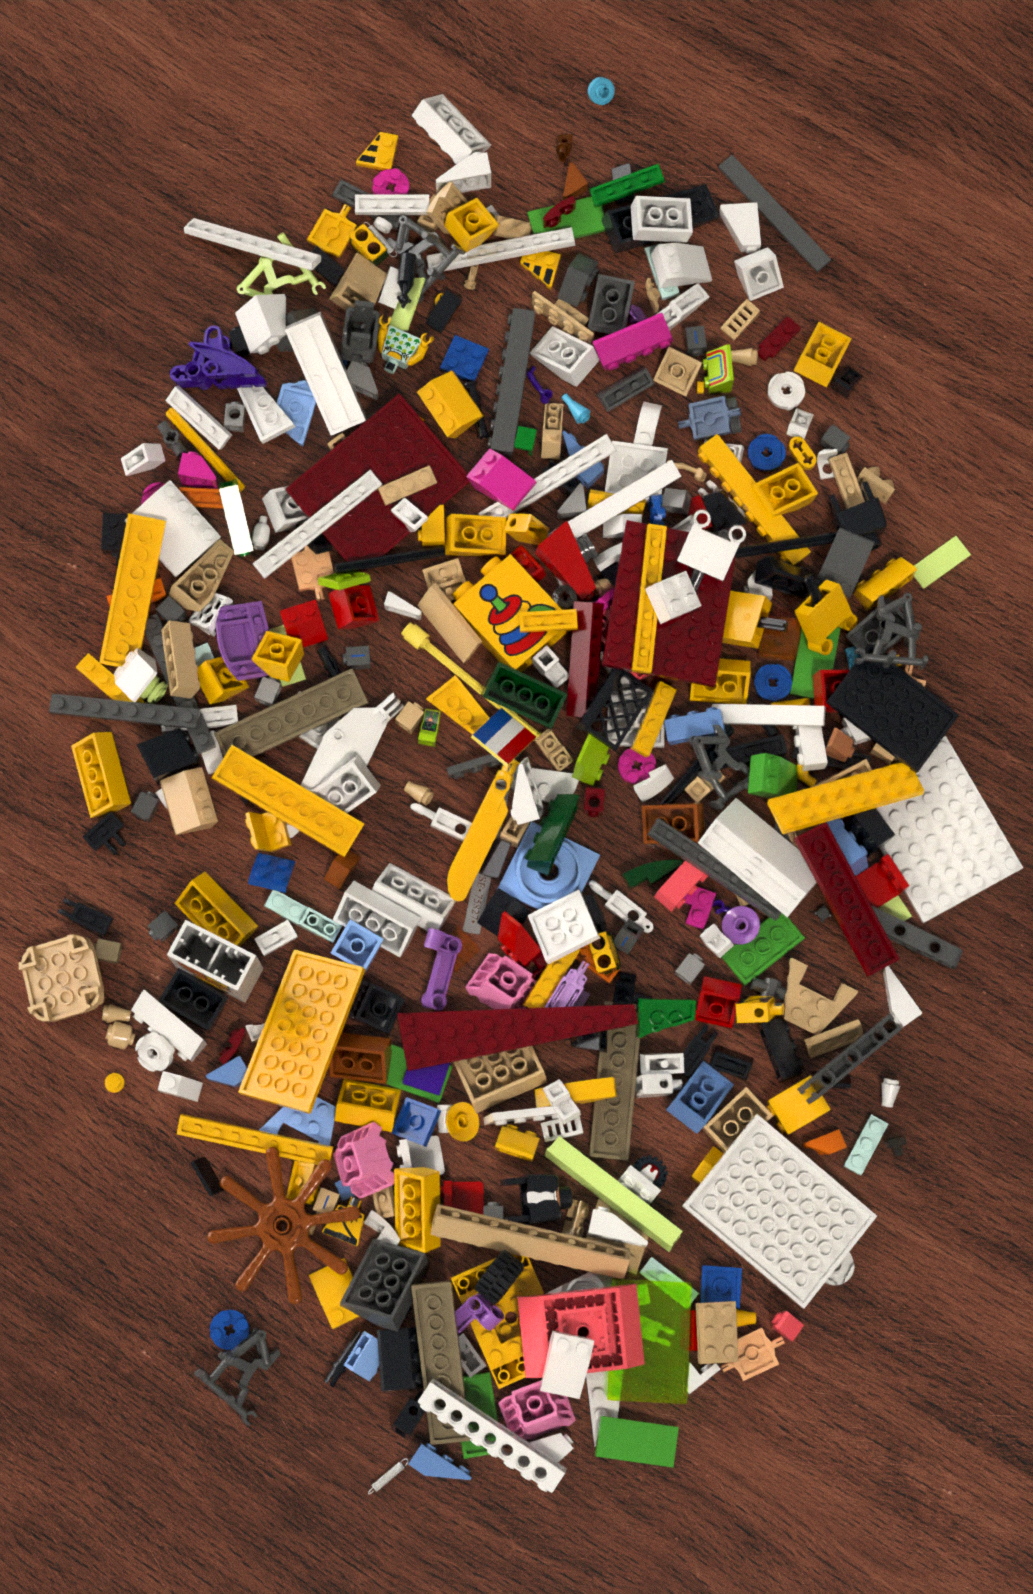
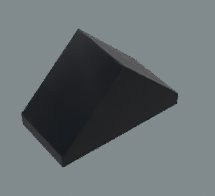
M847 366L835 378L832 390L847 399L863 375Z

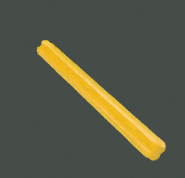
M170 408L166 412V416L226 481L237 479L239 490L242 492L245 488L244 484L174 408Z

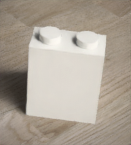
M285 294L255 295L235 312L250 353H267L270 347L278 344L279 340L286 335Z

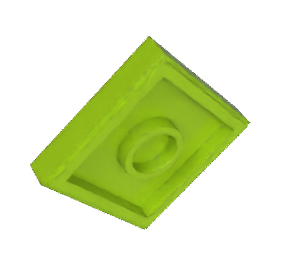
M353 571L341 574L333 573L319 577L318 585L341 590L370 582L371 580L369 574Z

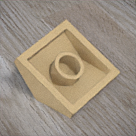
M669 346L653 381L683 396H687L696 380L702 362Z

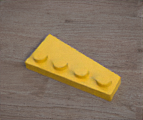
M456 675L426 698V700L472 735L490 719Z

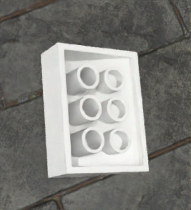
M171 480L132 513L134 515L167 521L159 560L175 578L221 538Z

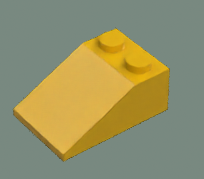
M818 322L794 371L827 387L852 338Z
M799 463L752 485L771 517L797 511L811 504L818 495V492Z
M450 514L446 517L445 555H506V532L504 530L506 517Z
M328 1266L309 1275L332 1329H336L360 1317L340 1306V1302L353 1278L349 1267L344 1275L337 1274Z

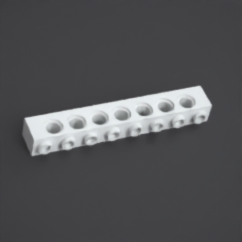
M434 1378L418 1400L423 1410L436 1414L439 1421L444 1424L449 1423L457 1433L470 1437V1441L479 1447L483 1446L487 1449L488 1454L495 1458H501L507 1467L517 1469L521 1472L522 1477L529 1481L532 1479L545 1492L549 1491L552 1493L567 1470L566 1467ZM443 1399L446 1406L439 1407L436 1404V1400ZM459 1410L463 1417L455 1418L453 1411ZM472 1421L477 1422L479 1429H472L469 1423ZM493 1433L496 1436V1440H488L486 1434ZM505 1444L511 1445L512 1448H513V1451H512V1452H506V1451H504L503 1445H505ZM520 1456H527L530 1462L527 1464L522 1463ZM538 1467H543L546 1469L547 1473L545 1475H540L537 1473L536 1469Z

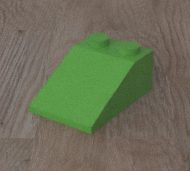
M767 753L752 755L748 794L772 799L796 792L798 779L797 765L782 757Z

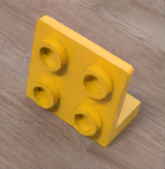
M269 812L263 814L246 813V825L250 829L251 843L256 850L273 852L292 845L284 821Z

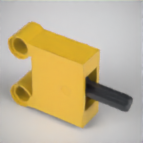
M809 574L804 576V583L810 596L794 612L807 638L808 649L822 655H828L833 649V642L827 637L837 627L851 631L857 625V617L853 615L840 584L825 580L818 587L814 576Z
M730 591L722 643L758 649L764 629L784 632L788 629V622L786 620L768 618L772 602L766 596Z

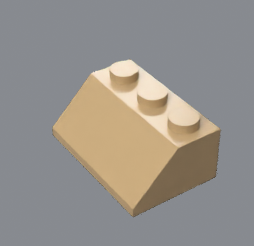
M202 767L186 770L160 780L175 835L209 829L218 822Z

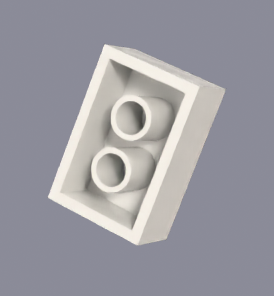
M636 196L631 204L633 240L687 242L691 237L693 228L691 201L689 198Z

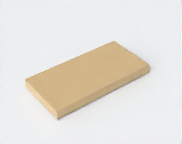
M435 583L430 586L417 606L460 660L465 663L480 646L482 640Z

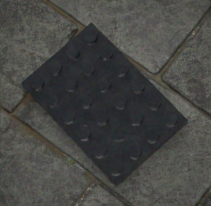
M869 644L865 648V653L873 654L874 647ZM864 661L862 664L854 663L825 703L897 760L910 767V770L918 773L959 714L893 663L888 668L882 666L883 662Z

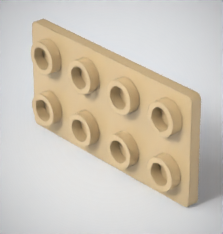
M536 291L532 293V307L537 314H543L551 324L560 326L563 332L593 346L594 333L585 327L589 322L588 317L560 299L553 304Z

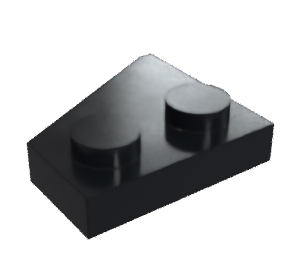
M723 490L703 496L707 511L711 516L713 532L749 522L748 518L738 511V507L729 500V497Z

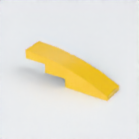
M614 1077L563 1084L575 1104H585L617 1097ZM543 1088L534 1089L536 1108L552 1106Z

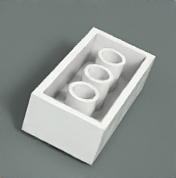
M353 881L345 891L333 921L346 927L351 919L383 938L384 940L380 947L401 957L409 946L421 917Z

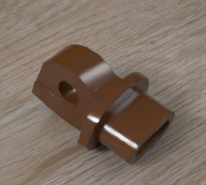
M564 134L558 137L556 151L561 162H565L566 157L571 152L572 134Z

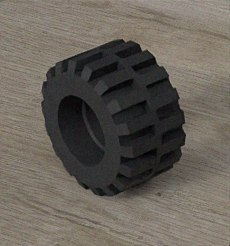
M502 1251L475 1285V1290L493 1305L498 1303L524 1270V1264L508 1251Z

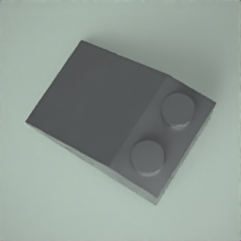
M598 274L588 323L589 330L612 334L626 328L635 281Z
M840 527L819 573L818 578L823 583L825 580L840 584L844 595L851 598L875 542Z
M888 598L884 602L885 605H887L892 601ZM877 608L845 635L856 648L865 650L869 644L875 647L876 641L882 638L885 622L877 619ZM899 609L892 612L891 614L895 616L894 623L906 627L903 613ZM892 633L890 641L886 646L882 647L881 653L885 654L905 637Z

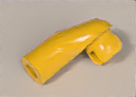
M797 764L798 779L810 787L815 785L817 780L809 775V771H802V766Z

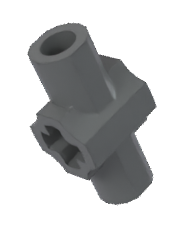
M167 421L161 422L157 428L163 435L166 447L172 449L177 458H181L182 453H187V450L181 443L182 440L178 431L173 430ZM173 437L175 441L171 442L169 438Z
M754 977L750 986L751 990L760 992V996H773L775 1001H777V998L784 1000L787 988L781 986L782 982L767 977L764 980Z

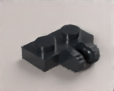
M111 811L83 836V839L95 852L105 845L115 855L117 853L116 849L108 843L112 837L117 840L120 846L124 847L126 845L117 834L124 825Z

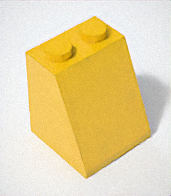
M811 1075L766 1102L768 1104L766 1108L778 1121L776 1126L781 1134L785 1133L788 1136L831 1110L823 1096L811 1104L807 1103L806 1100L812 1096L811 1094L817 1092L811 1084L804 1094H800L797 1088L811 1078Z

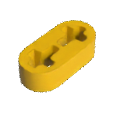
M793 437L788 446L790 453L802 469H813L816 464L815 454L803 438ZM794 442H796V444H801L800 450L798 448H793ZM803 455H805L807 459H812L810 465L809 463H804L805 458Z

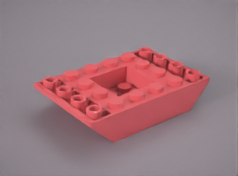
M636 1284L517 1297L525 1378L543 1377L552 1330L578 1336V1329L580 1327L588 1328L587 1338H592L594 1345L587 1373L628 1369L645 1364Z

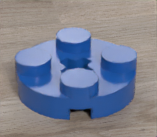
M771 434L759 435L750 443L748 448V459L751 466L762 472H771L779 469L786 455L784 444ZM765 449H768V451L771 452L772 455L765 457L764 455H762L761 452H764Z
M662 494L649 496L648 511L651 516L649 518L650 524L664 526L662 518L666 517L665 507H661L663 504Z
M767 664L756 673L754 688L758 696L770 703L781 701L790 693L792 677L784 666ZM769 679H771V680L776 679V680H777V683H776V684H777V687H774V686L770 687V686H769V683H770V682H769L768 680H769Z
M235 1310L221 1311L213 1318L210 1324L211 1339L218 1347L225 1350H232L250 1334V1327L246 1317ZM230 1324L234 1325L233 1329L235 1330V1333H230V1335L228 1336L226 1335L227 1331L224 1330L225 1326L229 1327Z

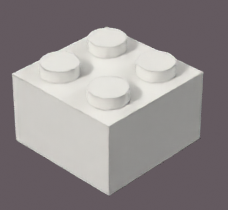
M687 571L662 580L645 589L660 624L702 606Z

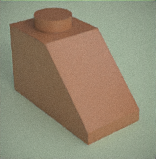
M834 728L825 749L826 755L845 762L847 757L851 758L855 747H852L854 740L838 728Z

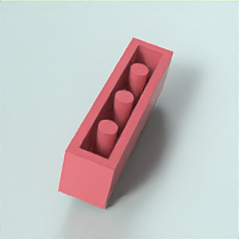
M684 861L657 891L654 897L671 912L676 907L680 909L686 902L684 898L688 894L691 896L698 889V886H696L698 882L701 881L703 883L708 878V875L687 861Z

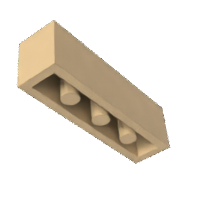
M169 620L161 632L170 696L192 698L200 689V681L197 676L198 666L195 662V648L192 641L193 632L191 631L190 623Z

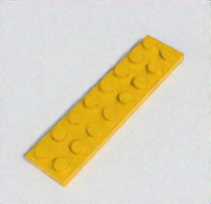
M128 513L99 663L122 667L126 662L125 659L129 652H134L136 648L142 650L167 521Z
M231 745L212 776V779L343 857L346 856L364 826V823Z
M900 762L768 799L767 804L782 834H786L923 795L924 788L916 773L910 770V767Z

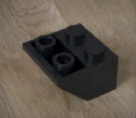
M876 808L856 814L844 827L847 832L851 831L856 838L855 842L859 846L863 845L868 853L866 855L867 858L895 836V833Z

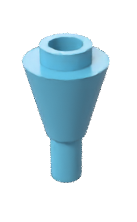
M567 393L562 396L561 399L568 405L577 424L585 423L589 420L591 413L589 409L573 401Z

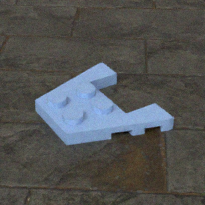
M318 1097L311 1114L283 1107L259 1131L278 1134L282 1125L286 1124L315 1139L319 1144L330 1146L336 1107Z

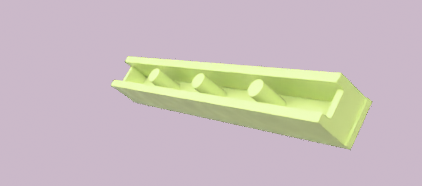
M560 1136L546 1149L545 1156L668 1252L671 1251L673 1245L680 1238L682 1230Z

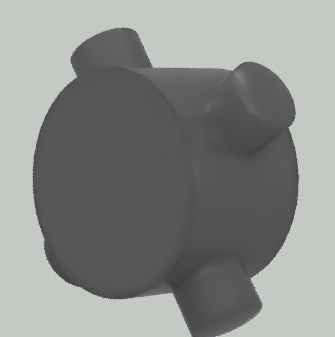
M822 906V908L814 913L820 919V922H824L828 917H831V913L826 909V906Z

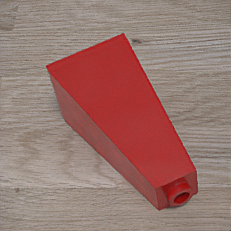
M566 521L538 545L535 554L578 602H583L584 600L588 602L595 596L593 592L596 586L570 525Z

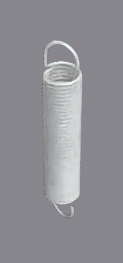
M373 225L368 227L387 248L388 254L391 253L394 248Z
M398 1462L371 1486L378 1492L404 1469L402 1463Z

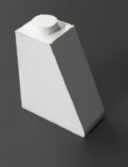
M757 202L720 205L719 216L739 250L747 254L759 251L761 238Z
M557 1433L529 1442L557 1462L574 1449L571 1446L574 1442L566 1433L564 1435ZM520 1456L522 1463L527 1464L530 1462L527 1456ZM538 1467L536 1469L537 1473L540 1475H545L547 1473L546 1469L543 1467Z

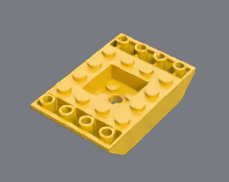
M512 1253L510 1254L524 1264V1270L501 1300L495 1304L503 1312L504 1319L491 1331L485 1329L477 1319L470 1323L498 1389L525 1378L517 1297L544 1294L529 1258L516 1256ZM496 1258L451 1278L462 1305L468 1298L478 1293L475 1290V1285ZM508 1312L516 1314L517 1320L514 1323H508L505 1320V1315Z

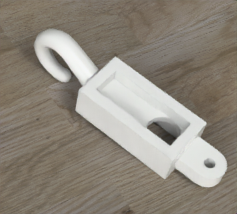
M417 803L410 805L411 810L433 820L430 825L431 827L462 842L464 841L472 824L471 822L442 808H438L435 813ZM456 825H464L466 832L464 834L457 833L455 831Z
M589 881L590 888L607 900L604 906L626 923L629 919L628 912L634 910L638 913L639 918L633 922L645 929L643 931L645 933H650L653 930V924L645 918L647 913L621 892L616 890L614 894H611L596 881Z

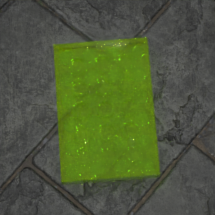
M612 1279V1286L637 1285L645 1364L628 1369L608 1371L607 1400L687 1404L692 1283Z

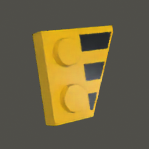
M380 132L357 159L356 166L382 171L392 169L398 135Z
M545 251L524 255L521 258L520 265L530 271L537 280H541L548 289H552L561 254Z

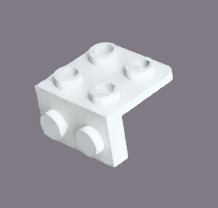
M431 1136L427 1147L407 1139L399 1140L400 1145L396 1146L398 1157H402L404 1164L400 1165V1168L426 1167L440 1171V1175L444 1174L445 1168L438 1136Z

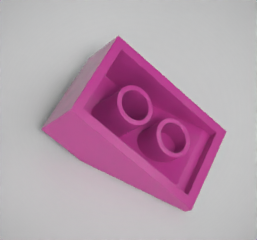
M490 448L466 476L474 489L513 511L537 483L536 480L503 455Z

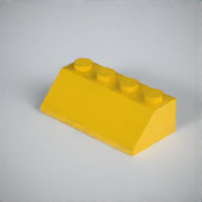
M112 732L92 733L73 744L71 747L90 818L108 814L110 811H119L130 805V796Z
M206 872L192 879L175 902V905L195 925L239 947L250 938L258 927Z
M426 1167L394 1169L395 1232L400 1239L397 1245L423 1253L440 1247L441 1238L431 1235L433 1217L437 1204H440V1171Z

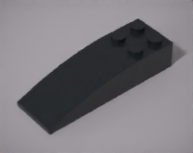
M706 184L661 196L690 199L693 229L720 217ZM631 205L609 210L602 219L603 226L615 253L658 242L633 240Z

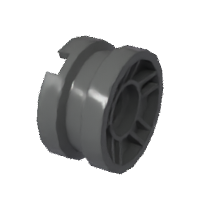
M586 533L582 535V538H576L585 563L589 562L592 557L596 558L599 556Z

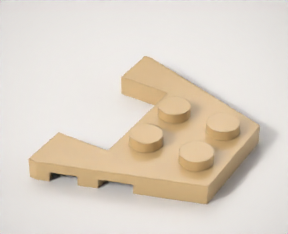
M790 958L787 992L784 999L785 1010L782 1019L814 1035H818L857 995L858 991L841 983L832 1001L800 985L808 965Z

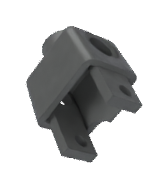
M355 300L354 308H347L340 354L343 360L372 363L374 361L380 317L379 312L373 310L374 302Z

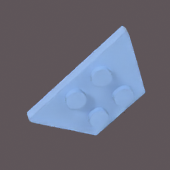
M306 380L282 384L277 400L278 406L296 426L285 433L303 447L316 407V400Z

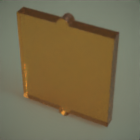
M459 927L450 934L451 936L458 937L462 942V949L457 954L453 968L455 973L481 950L471 940V936H467Z

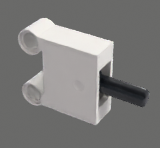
M700 509L694 514V523L677 561L695 568L690 581L696 593L705 573L722 581L724 580L739 544L746 537V531L741 525H734L730 528V540L703 529V527L709 525L711 520L710 513L704 509ZM700 513H704L708 517V520L703 524L699 523L696 519ZM734 529L742 530L743 536L740 539L733 538L732 531Z

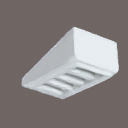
M388 591L384 602L385 610L421 620L422 612Z
M580 1116L573 1119L576 1131L572 1130L571 1121L567 1123L568 1133H565L563 1122L560 1118L541 1123L544 1141H554L558 1136L568 1138L583 1134ZM555 1124H559L560 1135H557ZM550 1125H551V1127H552V1132H553V1136H552V1137L549 1136L548 1127H547V1126H550Z

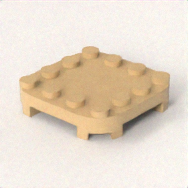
M75 934L67 935V937L26 949L27 951L23 955L21 962H19V970L23 972L30 1007L27 1008L30 1014H33L38 1020L42 1022H56L92 1011L104 1002V985L93 943L88 937Z

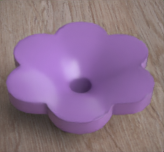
M630 306L629 312L632 315L629 317L630 323L634 324L635 322L638 323L647 319L640 307Z

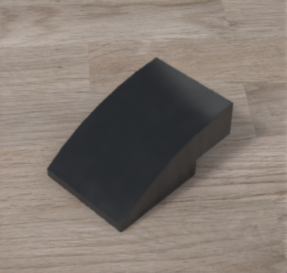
M362 980L348 1017L376 1030L390 1034L398 1017L397 1013L400 1012L405 999L373 983Z

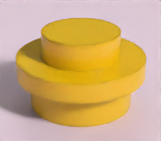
M112 1073L105 1079V1087L112 1093L120 1092L124 1087V1078L118 1073Z

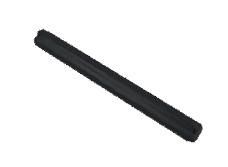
M837 532L738 547L735 557L742 558L833 544Z
M444 546L337 563L335 564L336 574L441 557L445 555Z
M727 724L725 726L726 735L730 738L735 729ZM710 744L705 749L709 760V752L715 750L716 744ZM698 759L659 804H673L684 792V789L698 775V772L702 770Z

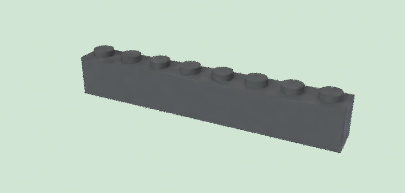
M513 308V313L508 316L507 325H510V332L506 331L505 342L508 344L507 349H503L502 360H505L504 367L500 366L499 377L502 378L501 384H497L496 390L499 400L494 402L493 413H496V418L492 419L490 430L493 431V437H489L487 448H491L504 457L513 458L535 322V311Z

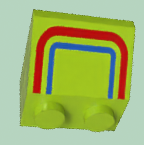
M729 344L706 352L705 359H702L703 370L707 372V377H704L705 388H708L709 394L730 393L732 390L734 377L731 347Z

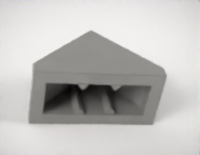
M581 483L557 511V518H574L587 511L584 488Z
M464 1333L459 1335L462 1367L468 1376L472 1377L486 1367V1365Z

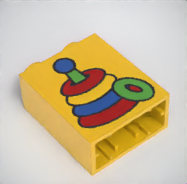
M511 554L503 561L498 556H495L481 569V573L485 577L475 585L470 581H466L453 593L452 596L456 599L454 606L482 640V644L500 663L523 672L532 664V658L546 645L549 648L552 647L570 630L520 633L519 612L562 609Z

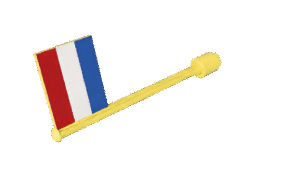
M411 622L404 628L401 634L408 643L417 650L420 648L427 650L481 695L484 687L433 646L428 639L429 634ZM486 699L498 711L471 738L507 767L542 733H539L515 712Z

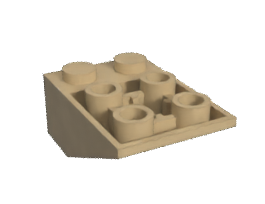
M356 253L332 293L330 300L345 311L349 307L354 308L355 300L374 302L375 305L387 273L359 253Z

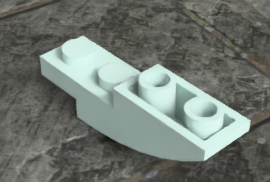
M272 890L264 904V907L279 914L284 919L332 943L342 927L337 922L300 904L279 891Z

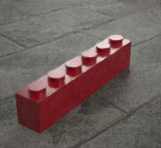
M574 601L573 609L577 610L578 630H571L572 639L566 716L582 717L598 692L604 603Z

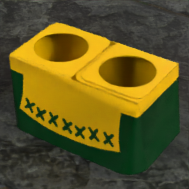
M364 223L349 235L352 248L375 266H378L389 257L387 248ZM361 232L368 233V238L365 241L357 240L356 236ZM376 242L380 246L379 253L370 254L367 250L368 245Z
M606 931L599 933V936L605 939V946L597 950L592 946V943L589 944L597 973L609 974L618 971L621 968V962L613 936ZM605 954L610 957L611 964L609 967L601 968L598 965V958L601 955Z

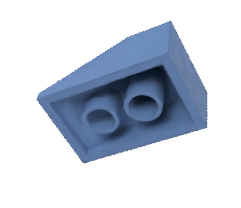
M702 1061L666 1110L698 1134L734 1084L706 1062Z

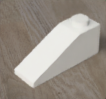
M887 966L883 969L889 1012L894 1018L892 1021L894 1025H900L903 1028L919 1017L922 1012L890 967Z

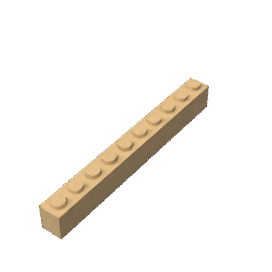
M437 1204L431 1226V1235L439 1238L473 1244L477 1247H486L495 1251L506 1250L516 1256L542 1260L555 1265L589 1271L593 1274L606 1275L611 1278L624 1280L630 1262V1249L440 1204Z

